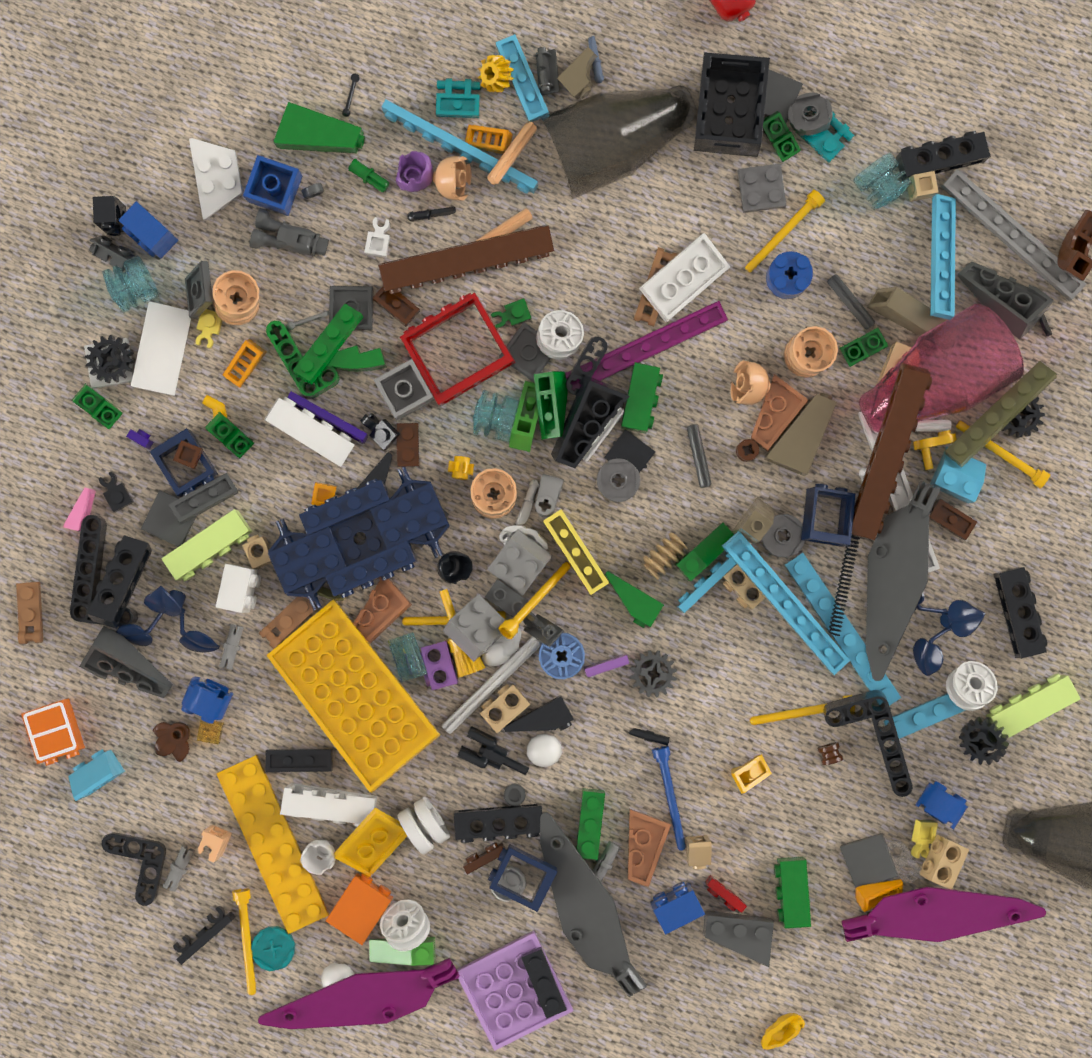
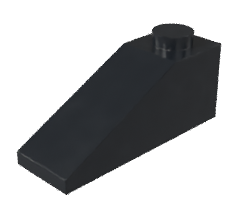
M560 695L507 724L504 730L505 732L556 730L559 728L562 731L572 725L571 721L574 718L563 697Z

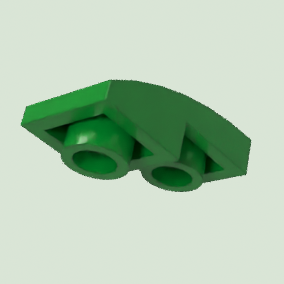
M779 111L764 119L763 131L782 162L801 151Z
M876 328L839 349L849 367L889 346L879 328Z
M86 383L72 399L73 403L89 413L92 418L107 429H110L123 414L117 407Z
M221 412L205 426L208 432L223 443L239 459L254 444L246 434Z

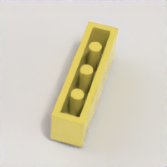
M562 509L543 521L590 595L609 584Z

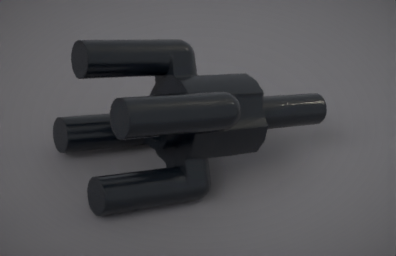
M473 726L470 727L467 737L482 745L478 753L461 746L457 757L482 769L486 768L488 764L499 770L503 764L526 776L529 767L507 757L508 750L497 745L496 737Z

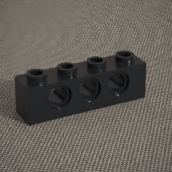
M970 131L965 133L964 137L956 138L955 136L944 138L943 142L935 143V141H929L922 144V147L914 148V146H908L901 149L896 160L902 182H905L915 174L935 171V174L986 162L991 155L985 132L977 133L976 131ZM959 146L964 147L967 150V154L961 153ZM938 151L944 152L946 159L940 158ZM917 157H923L926 164L919 163Z
M125 535L121 541L117 542L114 550L115 555L112 561L110 560L107 563L106 574L97 585L96 596L87 606V614L92 621L117 629L152 552L149 543ZM125 559H132V561L129 564H122ZM117 578H123L121 583L113 584ZM107 598H114L112 603L104 604Z
M1018 567L994 573L1015 658L1022 659L1047 653V639L1041 632L1042 620L1035 609L1036 597L1031 592L1029 583H1031L1029 572L1025 570V567ZM1015 585L1020 589V594L1017 597L1012 592ZM1021 606L1025 609V616L1023 618L1018 615V609ZM1027 627L1031 631V636L1028 639L1023 634Z
M542 803L455 810L453 813L455 840L461 839V843L474 842V838H483V841L496 840L497 836H504L505 839H516L518 835L526 834L527 837L540 836ZM522 816L526 818L527 824L524 827H518L515 824L517 817ZM497 818H501L505 822V826L501 829H497L493 825V821ZM474 820H479L483 823V828L476 831L471 827V823Z

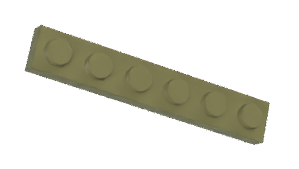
M1039 361L945 450V454L960 467H963L1057 378V373Z

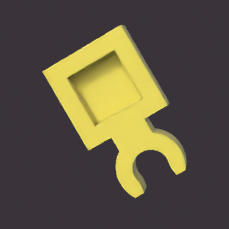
M206 309L200 315L196 329L201 330L202 333L197 336L196 345L200 346L201 341L207 339V348H212V334L219 335L222 320L215 311Z
M915 820L911 841L916 844L911 850L912 856L920 858L921 853L922 857L927 858L930 851L928 848L929 844H932L935 840L938 822L934 820Z

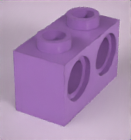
M447 641L421 647V652L418 653L421 665H425L427 673L424 674L427 687L431 686L432 690L458 683ZM432 649H437L440 652L441 657L438 661H432L429 658V652ZM442 670L446 673V680L444 682L436 681V671Z

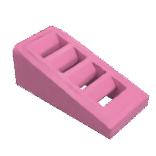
M84 488L63 528L81 531L83 519L91 513L95 490Z

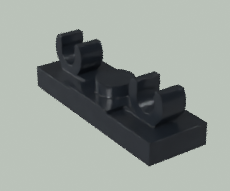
M218 906L216 908V911L219 913L218 918H215L211 913L207 916L208 921L215 924L209 929L206 926L195 935L198 938L191 944V938L185 935L182 937L186 944L185 947H181L178 942L173 945L176 952L182 953L176 960L182 965L233 921L236 916L232 912L225 916L224 908Z

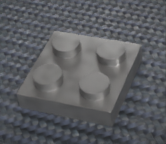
M781 163L737 170L743 213L785 208L787 206Z

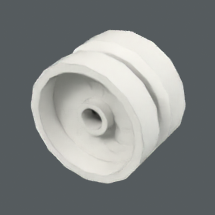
M422 797L414 803L415 812L410 808H406L397 816L410 841L421 854L425 855L434 848L433 840L441 844L450 838V834L437 810L426 797Z

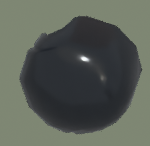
M450 551L439 559L437 564L438 575L443 581L457 584L460 580H467L473 570L472 561L469 556L459 551Z

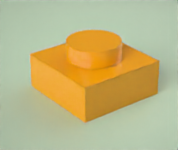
M315 482L311 504L318 506L325 504V500L335 496L337 486Z

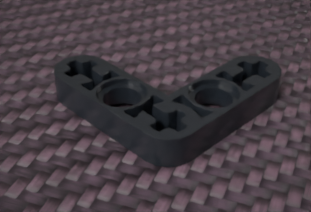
M595 336L587 342L566 379V388L573 395L576 396L579 389L575 388L572 390L570 382L572 380L576 381L578 378L581 385L585 375L592 378L607 351L608 346L605 339ZM600 340V345L603 348L601 351L597 350L594 356L598 357L595 361L594 358L587 356L586 353L588 351L592 354L594 350L592 343H597ZM585 359H589L592 362V369L588 372H584L580 367L581 362Z
M116 832L107 834L102 840V848L105 852L142 860L135 899L142 906L150 905L157 897L166 856L165 845L159 841ZM114 837L115 842L122 843L124 842L123 839H126L123 851H121L122 846L119 845L110 848L111 844L107 843V841ZM135 841L139 844L140 850L138 853H132L129 850L130 842ZM145 844H147L146 849L151 850L157 846V850L161 852L156 857H153V853L148 851L145 852V856L142 855ZM152 867L156 870L157 875L155 879L146 877L145 871L147 868ZM143 882L146 884H154V887L150 886L148 889V894L151 895V897L148 898L146 901L144 900V896L141 895V893H143L147 887V885H142Z

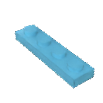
M514 34L496 42L499 54L511 61L509 67L514 69L511 72V76L514 78L511 82L528 121L533 122L548 116L549 111L516 35Z
M728 553L725 555L728 558L722 564L717 562L709 570L712 574L707 579L702 577L693 585L696 589L691 594L686 592L678 599L680 604L677 607L682 613H685L737 564Z
M948 693L893 716L898 738L900 739L965 710L956 706ZM883 720L885 726L888 724V720Z

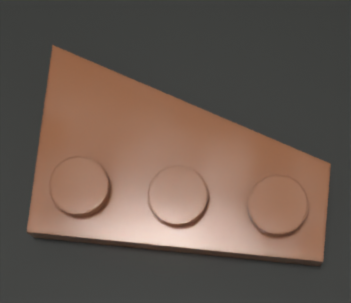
M774 374L770 390L765 397L751 435V440H754L768 452L805 407L809 399Z
M379 578L380 580L375 589L371 591L370 598L364 609H361L354 621V625L369 644L412 605L390 579L382 581V578Z
M630 808L627 878L630 881L649 887L671 824Z

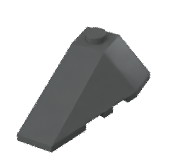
M970 262L957 275L999 324L1019 340L1035 326L1054 301L1037 287L1030 284L1028 287L1016 282L1017 279L1012 277L1007 279L999 276L995 270L975 262Z
M105 626L99 632L79 666L103 679H106L107 675L117 677L119 679L118 684L124 686L126 683H135L138 690L161 698L166 696L173 685L129 641L116 633L115 630Z

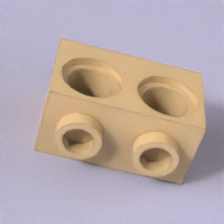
M738 564L722 577L724 580L722 585L729 592L734 591L737 594L738 598L736 600L744 609L748 607L752 610L766 598ZM736 571L740 572L743 576L742 582L739 584L734 583L732 580V575ZM749 588H754L757 591V597L754 600L747 598L746 593Z
M506 684L497 692L500 696L494 701L491 698L488 699L481 706L483 710L480 712V715L496 733L501 731L530 705V702L514 684L511 686ZM513 693L517 695L519 701L516 705H509L506 702L508 694ZM493 708L500 709L502 712L501 718L498 720L492 719L489 715L490 710Z
M937 834L931 844L928 856L922 864L920 875L952 890L970 849Z

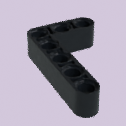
M88 515L82 521L70 616L78 622L100 624L92 621L87 613L85 617H81L79 614L82 606L87 610L89 602L94 600L97 593L96 588L100 581L107 523L103 517ZM96 519L98 521L99 526L95 531H93L91 529V523L93 520ZM91 541L96 545L92 553L88 550V544ZM87 563H91L93 566L90 574H87L85 571ZM85 584L90 588L87 596L82 593V588ZM126 607L125 611L130 614V620L128 623H125L121 618L118 627L126 624L135 625L138 620L137 611L134 608Z
M872 690L827 703L824 706L823 713L825 721L829 726L839 727L871 718L891 787L897 796H908L913 789L885 694L879 690ZM876 699L883 700L879 706H873L872 702ZM854 705L861 706V709L857 712L850 711ZM832 711L840 712L836 718L828 716ZM886 719L889 721L886 726H878L881 720ZM888 740L895 741L890 747L884 746V743ZM892 761H900V764L898 766H890V763ZM899 781H906L904 786H896Z

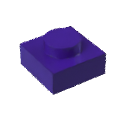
M130 429L126 436L147 449H150L154 443L149 439L151 435L141 429L137 432Z

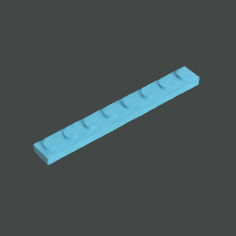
M386 99L381 106L383 113H385L384 116L392 122L398 120L404 124L403 127L408 131L414 133L416 130L423 134L422 137L431 143L434 140L442 144L441 147L447 152L452 153L455 151L461 154L460 156L468 159L465 160L466 162L471 163L474 161L478 163L479 168L487 173H490L499 161ZM510 167L501 179L505 183L511 181L517 184V188L527 194L529 191L534 194L538 187L537 180L513 167Z
M738 531L722 545L725 551L833 675L850 662V659L741 532Z
M801 553L784 566L829 630L830 621H832L831 613L834 612L832 609L835 608L833 605L836 604L834 602L835 599L804 553ZM834 614L844 619L833 618L843 623L832 622L842 627H832L841 630V632L831 631L841 636L831 635L844 654L850 659V663L869 691H882L886 696L889 706L899 700L901 696L886 674L881 681H875L872 678L866 645L846 615ZM876 699L877 703L881 705L883 700Z

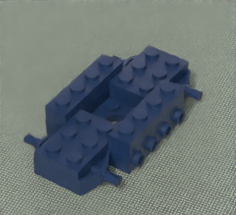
M405 466L402 467L404 475L401 469L397 470L402 484L391 498L384 482L374 479L365 483V487L350 489L345 492L346 495L339 498L334 496L325 500V504L318 507L313 505L304 509L305 512L299 514L306 533H296L288 530L284 518L276 521L275 523L281 534L268 550V555L287 596L307 597L314 611L322 607L317 595L326 582H328L334 597L341 595L342 598L354 594L353 589L361 586L363 590L375 585L373 581L378 578H382V581L394 577L393 572L399 569L405 572L414 568L413 563L418 562L411 544L428 545L435 558H438V554L442 556L443 553L438 544L439 539L448 530L450 525L431 481L412 480ZM359 532L366 535V542L363 545H358L354 541L355 535Z

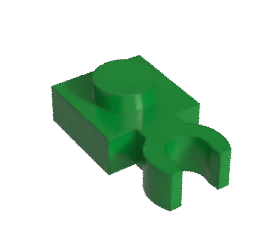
M524 298L504 305L506 312L496 311L491 314L492 318L497 316L502 318L501 323L495 325L496 329L504 327L508 321H510L513 327L532 319Z

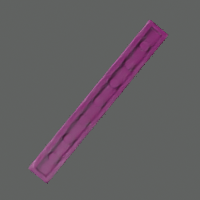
M720 301L605 354L592 378L602 381L633 366L635 362L640 363L728 321ZM592 362L581 365V369L584 372L590 371L592 369ZM571 371L565 373L566 379L568 378ZM578 378L576 381L572 380L570 382L572 390L575 388L579 389L581 386Z

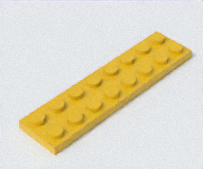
M258 755L216 773L288 934L329 916V912L311 873L302 866L300 861L301 850L285 815H280L281 806Z

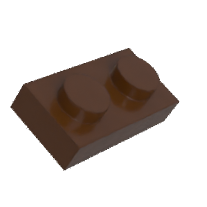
M383 286L373 296V300L405 327L420 312V309L400 292L390 294L389 291H384Z
M397 423V431L400 433L397 437V467H420L419 423Z
M942 499L937 500L930 512V520L962 540H967L977 524L976 520Z
M497 842L485 847L486 852L480 855L476 852L466 858L467 862L463 865L466 874L468 875L497 859L502 849L505 848L503 842L499 845Z

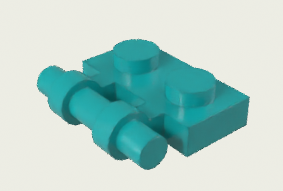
M452 78L437 80V89H445V93H436V117L479 118L480 95L471 94L472 90H480V81H472V79L453 81ZM452 89L465 90L464 94H452Z
M833 113L830 125L837 131L835 135L826 130L814 135L800 136L828 163L844 148L845 145L839 141L843 136L849 142L855 136L849 130L850 127L848 125H843L835 117V113Z

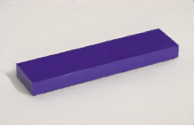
M291 391L287 398L296 403L295 407L300 410L305 408L313 413L314 417L318 420H324L332 425L334 429L345 433L361 444H365L368 438L367 433Z

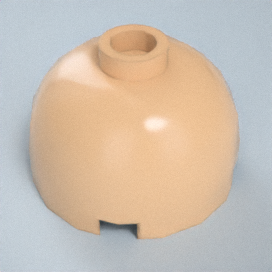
M447 157L438 164L433 172V182L443 197L462 201L467 198L468 195H464L466 182L469 185L471 184L472 173L470 164L465 162V160H468L466 157Z
M744 360L738 363L734 370V373H737L736 386L731 383V398L733 401H737L736 403L756 404L770 390L771 384L768 374L760 364Z

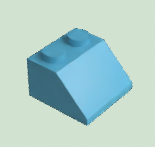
M944 451L930 484L933 485V488H941V492L968 504L974 503L983 486L987 464L971 458L963 467H960Z
M102 749L91 756L93 760L89 763L82 762L73 768L74 773L68 777L75 801L89 796L125 772L112 750L104 752Z

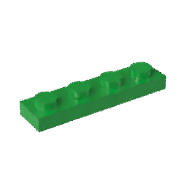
M344 303L293 369L294 374L312 385L364 318L362 313Z

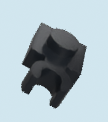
M109 472L111 481L106 483L104 478L100 477L99 482L102 486L107 487L108 491L103 493L112 511L116 513L134 501L124 483L117 485V476L115 473Z

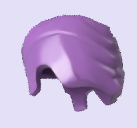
M411 151L405 156L402 154L399 157L396 183L402 191L418 192L431 184L433 181V167L429 156L422 152Z

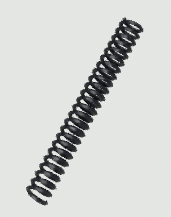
M851 536L852 539L860 540L859 537ZM851 540V543L859 544L858 541ZM850 544L849 546H845L846 554H844L845 558H843L844 562L842 563V571H840L841 575L839 576L840 583H838L839 587L837 588V596H835L836 600L834 601L836 604L833 605L835 608L832 609L834 612L831 613L832 621H830L831 625L829 626L830 629L828 630L830 634H833L835 636L841 635L833 633L831 631L841 632V630L832 627L841 628L842 626L836 625L832 622H837L841 624L843 622L835 620L833 618H844L841 616H836L834 614L845 615L843 612L836 611H845L844 608H839L836 605L846 607V604H841L836 601L847 602V600L839 599L837 597L848 598V596L841 595L839 593L849 594V592L842 591L840 589H850L849 587H843L840 584L848 586L851 585L850 583L842 582L841 580L852 581L851 579L843 578L842 576L853 577L850 574L843 573H853L852 570H846L844 568L854 569L853 566H847L845 565V563L851 565L855 564L854 562L846 561L845 559L853 561L856 560L855 558L847 557L846 555L857 556L854 553L847 552H858L855 549L848 548H859L857 545Z

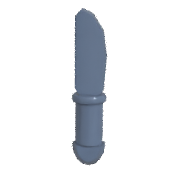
M591 36L588 38L589 48L598 56L592 64L594 79L596 83H602L604 76L601 60L599 59L595 37Z

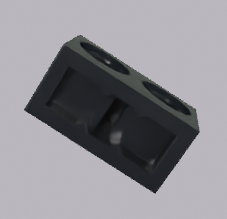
M115 196L93 197V223L109 236H120L121 232H124L121 229L124 225L118 220L126 213V206Z

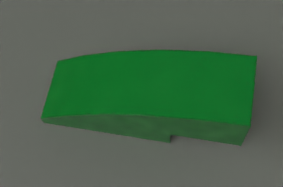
M358 346L337 351L327 364V366H331L336 370L355 372L387 368L381 348L360 353Z

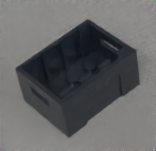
M704 52L693 151L758 157L762 143L770 58ZM733 96L735 102L729 103L727 98ZM727 117H731L733 119V123L727 124L725 122V119Z

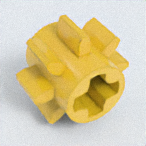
M454 456V461H449L448 472L452 473L451 478L468 480V475L473 476L474 464H470L471 458Z

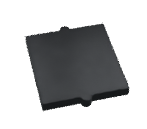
M625 429L618 440L613 442L612 448L604 458L608 461L617 458L625 459L631 462L640 473L643 468H647V463L655 451Z

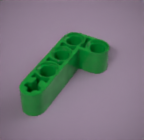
M274 320L267 325V336L298 389L305 397L316 398L339 383V373L333 367L326 366L314 381V391L306 393L305 387L308 382L293 372V369L303 358L299 347L282 322ZM277 327L280 329L279 332L281 336L284 338V340L282 341L279 339L278 336L275 335L274 329ZM293 346L292 354L284 355L285 347ZM327 372L334 373V378L330 382L324 381V375Z

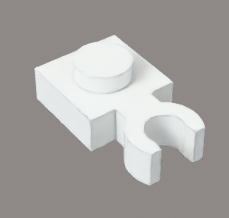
M375 217L373 219L375 232L368 231L364 253L366 255L387 258L390 235H386L385 232L389 230L390 222L386 219L385 225L379 227L378 218Z

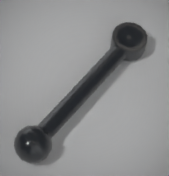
M356 73L351 75L352 84L346 107L342 111L344 117L350 116L349 109L356 82L360 79Z

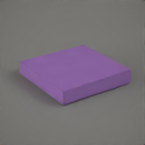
M622 654L586 666L584 670L586 676L591 677L627 665L629 660L626 654Z

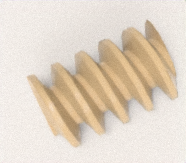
M672 532L669 533L670 540L662 539L664 546L656 545L658 552L650 550L651 558L643 557L645 562L643 566L656 580L660 579L658 572L666 574L664 566L672 568L671 560L679 562L677 554L684 557L683 549L689 550L681 539Z

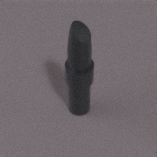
M633 728L628 732V734L645 741L656 742L668 746L670 737L659 735L649 730Z

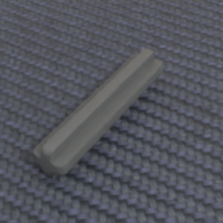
M837 274L833 275L827 281L829 286L866 330L875 324V320Z
M689 425L687 432L699 486L701 488L710 487L712 483L699 425Z

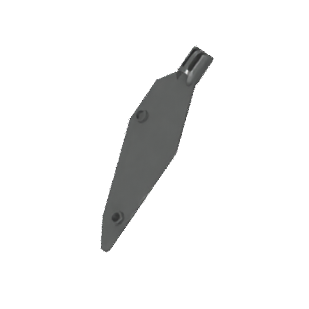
M921 480L909 505L885 517L882 532L877 535L868 554L866 652L872 678L875 681L883 679L928 583L929 517L941 488L935 487L933 489V485H925V482ZM885 645L887 647V651L885 653H882L881 648Z
M548 812L542 813L540 816V845L544 861L557 867L558 872L551 884L563 933L589 968L613 975L627 996L631 997L633 994L645 989L647 984L630 963L615 901Z

